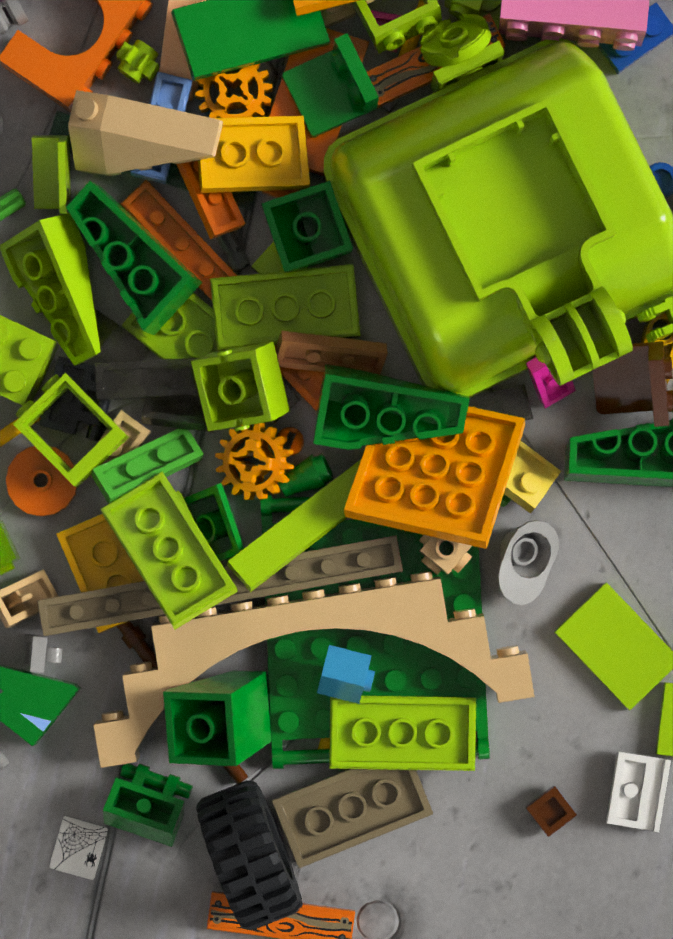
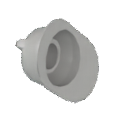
M539 520L526 522L522 526L509 531L502 539L500 545L501 563L497 576L498 585L503 597L513 604L524 605L531 603L540 595L546 584L559 549L558 535L555 529L547 522Z

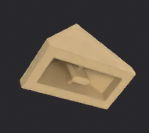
M44 569L0 590V618L5 628H13L38 614L37 600L59 597Z

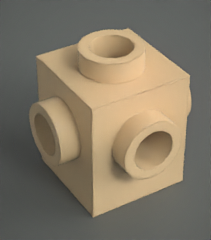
M423 535L419 540L424 544L419 550L424 555L421 562L437 575L441 570L446 574H449L452 569L459 573L472 557L467 553L472 547L471 545ZM443 541H448L453 545V551L450 555H443L440 552L439 546Z

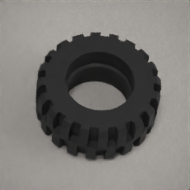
M246 780L201 798L196 806L201 832L221 888L241 928L254 930L297 913L303 905L299 886L274 817L258 784L254 781Z

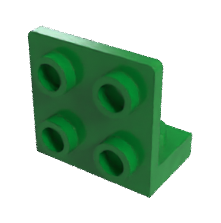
M348 33L334 39L333 50L285 71L282 76L300 115L304 116V123L311 137H317L376 110L378 106L379 96Z

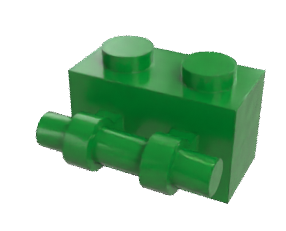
M129 763L123 764L120 776L131 779L132 782L115 778L103 808L104 824L172 847L184 817L185 801L175 798V795L189 799L193 785L180 781L181 777L172 774L167 777L152 772L149 766L143 764L138 766ZM144 785H148L163 790V792L160 793L151 790L149 788L144 787Z

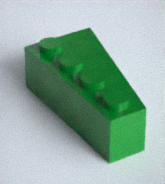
M673 418L669 420V426L654 427V423H645L625 429H613L570 437L565 446L564 481L673 487Z

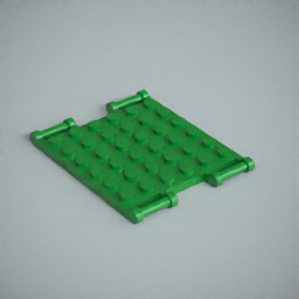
M268 495L267 499H261L262 534L277 524L273 523L272 513L292 512L311 497L271 498V495ZM344 520L304 552L397 535L403 571L265 596V605H267L266 598L288 595L289 601L303 599L302 592L324 589L325 595L339 593L338 587L347 584L360 583V588L365 589L375 587L374 581L384 578L396 577L397 583L411 581V574L431 571L421 562L424 555L419 550L424 544L419 540L423 535L360 520ZM443 541L439 546V550L443 555H450L453 551V545L448 541ZM472 546L467 551L472 557L459 573L452 569L449 574L441 570L437 575L432 571L433 577L440 576L447 619L454 618L453 612L458 610L475 608L476 614L482 613L479 547ZM337 628L307 630L267 639L273 769H284V765L329 763L330 749L283 751V740L330 738L331 697L317 693L329 645L371 655L369 670L375 671L370 692L363 691L362 695L476 697L477 742L475 756H478V760L490 758L486 684L474 673L451 658L424 645L394 635L367 630Z

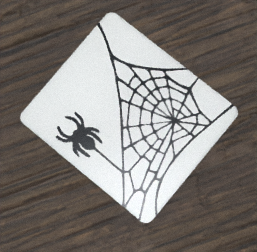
M64 816L49 867L93 880L108 828Z

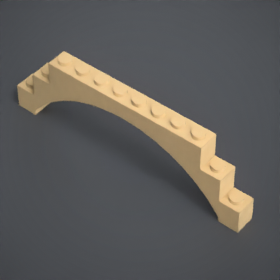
M432 571L411 574V581L401 583L396 582V577L375 580V587L365 589L360 588V583L342 585L338 587L339 593L325 595L324 589L302 592L303 599L289 601L288 595L266 598L267 605L253 607L252 601L230 604L231 611L217 613L216 607H212L174 630L166 615L158 616L159 622L151 626L157 667H152L151 661L130 665L131 671H127L122 675L129 715L124 716L123 710L102 713V719L97 720L93 724L100 768L138 761L140 758L138 747L151 725L165 709L163 691L188 684L214 664L242 649L267 639L300 631L334 628L367 630L394 635L441 653L474 673L496 692L498 703L535 697L528 653L526 650L519 651L518 646H507L496 649L497 655L491 656L483 613L476 614L475 608L453 612L454 618L447 619L440 576L433 577Z

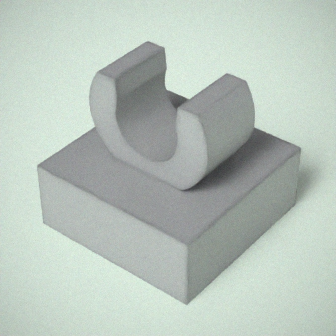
M25 634L22 670L44 673L45 662L61 663L62 648L47 647L46 636Z

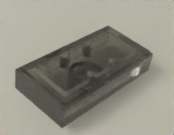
M525 384L470 397L468 406L522 417L525 418V421L533 419Z

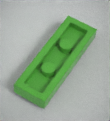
M185 425L94 468L91 476L109 504L162 471L168 477L201 461L204 453Z

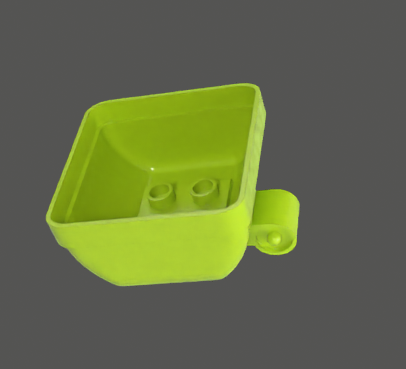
M559 38V41L546 39L337 139L328 147L324 156V181L331 182L347 232L421 384L424 386L471 398L527 371L526 363L532 360L535 355L538 361L546 364L554 380L561 386L633 351L632 341L625 323L637 318L638 313L661 304L664 299L673 296V214L605 75L586 53L569 40Z

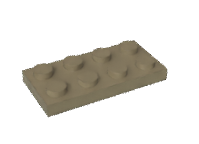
M347 769L272 800L298 868L433 815L416 770Z

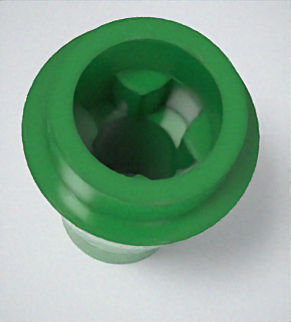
M322 453L317 456L311 454L296 465L294 469L285 474L289 478L288 483H278L284 495L288 497L296 493L325 487L327 482L334 479V476Z

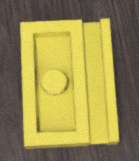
M520 441L504 494L531 514L561 473V470Z

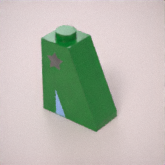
M0 664V721L31 746H34L45 735L80 691L81 687L73 682Z

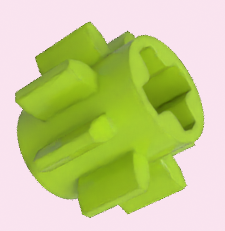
M139 39L132 46L124 42L115 55L116 59L121 62L117 70L136 84H139L143 77L151 82L160 68L159 64L155 62L159 54Z

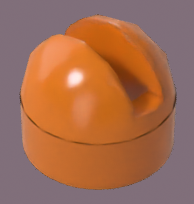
M286 427L278 432L276 438L280 436L288 437L289 432L295 433L296 435L290 448L294 453L291 456H294L303 449L304 437L298 429Z

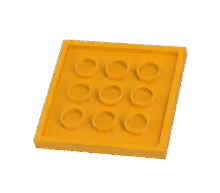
M468 406L464 431L461 434L427 439L400 440L383 445V443L366 445L344 508L345 517L487 549L525 428V418Z

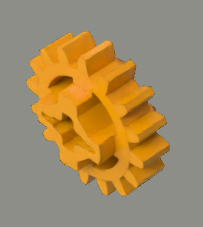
M259 63L238 69L240 71L235 74L221 73L196 80L197 84L203 87V90L195 92L196 99L205 100L199 106L201 113L210 111V118L254 117L255 115L265 117V112L261 107L262 105L271 106L272 99L265 96V94L273 91L272 84L263 83L269 78L268 71L258 72ZM253 80L256 81L258 86L257 99L253 98L248 89L252 85ZM212 84L215 85V88L220 93L215 104L210 97ZM239 85L242 97L234 94L229 98L226 86L235 89ZM233 109H243L245 111L239 114H228Z
M265 423L254 424V427L250 425V428L241 430V432L230 429L229 434L232 439L220 440L219 443L225 450L224 453H215L216 458L223 460V465L217 467L216 472L226 474V477L221 482L223 486L234 485L231 491L232 495H240L244 492L245 500H253L255 495L259 500L267 499L268 491L272 494L280 492L278 482H289V478L284 472L285 470L294 469V465L286 462V457L294 453L293 450H284L283 445L288 439L285 436L276 438L278 430L276 427H268L265 430ZM245 441V446L237 452L236 450L239 445ZM269 445L271 446V448H272V450H273V452H274L275 457L272 455V453H271L270 450L268 449V446H269ZM254 457L256 459H259V461L265 462L266 464H258V466H255L254 464L250 463V461H245L243 458ZM235 467H236V468L238 469V471L240 472V474H241L240 477L238 476V474H237V472H236V470H235ZM270 471H273L271 476L265 482H263L264 476Z

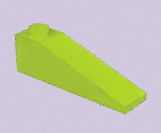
M70 213L39 220L2 243L0 251L13 281L18 288L25 287L33 299L31 306L37 314L43 313L50 322L51 334L73 365H79L101 353L85 244Z

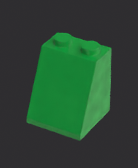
M233 670L163 691L169 763L238 766L271 742L266 671Z

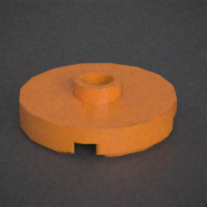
M35 446L28 447L17 454L8 467L6 476L8 495L14 504L27 514L41 517L55 515L67 508L76 496L77 487H74ZM51 447L71 469L75 466L68 455L56 447ZM39 474H45L48 478V483L44 487L36 485L35 479Z

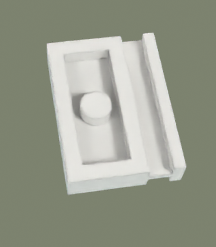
M617 751L606 823L659 832L671 760Z

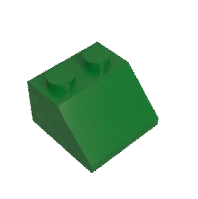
M330 181L261 203L284 273L315 266L351 254L353 251V246Z

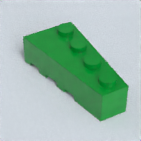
M89 181L66 206L85 239L99 257L103 268L116 284L125 303L136 316L142 330L155 336L203 282L109 193L94 182Z

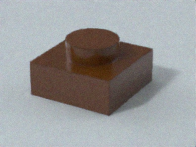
M554 785L525 807L548 837L577 816Z

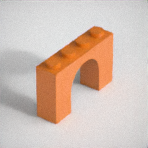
M93 0L103 11V29L96 43L85 52L77 55L64 56L55 54L17 30L0 54V64L71 113L76 90L93 92L90 90L91 86L97 78L102 80L107 75L113 64L110 59L116 50L120 49L124 42L129 43L133 32L130 30L138 19L143 21L153 7V3L150 2L151 0Z

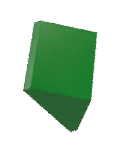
M222 483L184 498L196 525L220 562L231 559L245 548Z

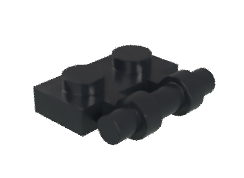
M58 356L53 376L57 374L61 378L66 373L86 394L88 391L98 393L95 403L107 414L111 398L116 397L118 387H115L118 372L105 369L102 381L91 380L94 365L81 363L74 366L69 358ZM69 389L42 414L39 424L46 428L76 435L79 422L89 424L86 439L97 442L100 440L102 430L107 429L93 413L82 411L84 404Z

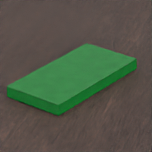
M207 0L176 8L171 12L193 81L327 46L330 43L321 12L316 11L297 16L293 0Z

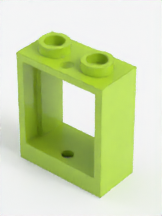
M365 0L351 2L378 54L385 50L391 51L401 47L406 40L419 34L424 35L431 27L437 26L442 21L441 9L437 0H423L425 5L381 26L376 22Z
M65 373L60 378L56 374L41 388L44 394L35 403L29 400L16 412L15 415L19 419L13 425L74 487L78 488L91 476L92 470L102 465L129 436L69 375ZM68 389L110 430L72 469L30 427Z

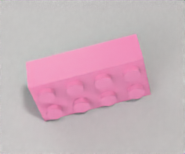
M502 0L499 33L505 34V38L512 41H526L527 36L539 37L541 42L546 39L559 41V38L577 41V45L581 47L595 48L599 46V43L613 44V48L616 50L632 51L635 50V46H642L647 32L650 0Z

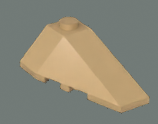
M78 90L75 93L68 122L75 170L104 176L121 175V172L135 169L141 171L152 169V166L168 163L180 164L213 158L216 155L223 121L115 96Z

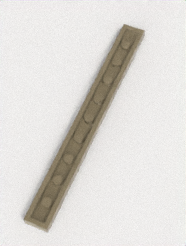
M397 535L302 552L252 592L246 588L228 566H225L224 569L237 587L238 592L217 605L402 572L403 568ZM144 581L37 600L43 636L165 615Z

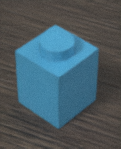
M329 645L317 693L359 704L362 692H370L375 671L369 670L371 655Z

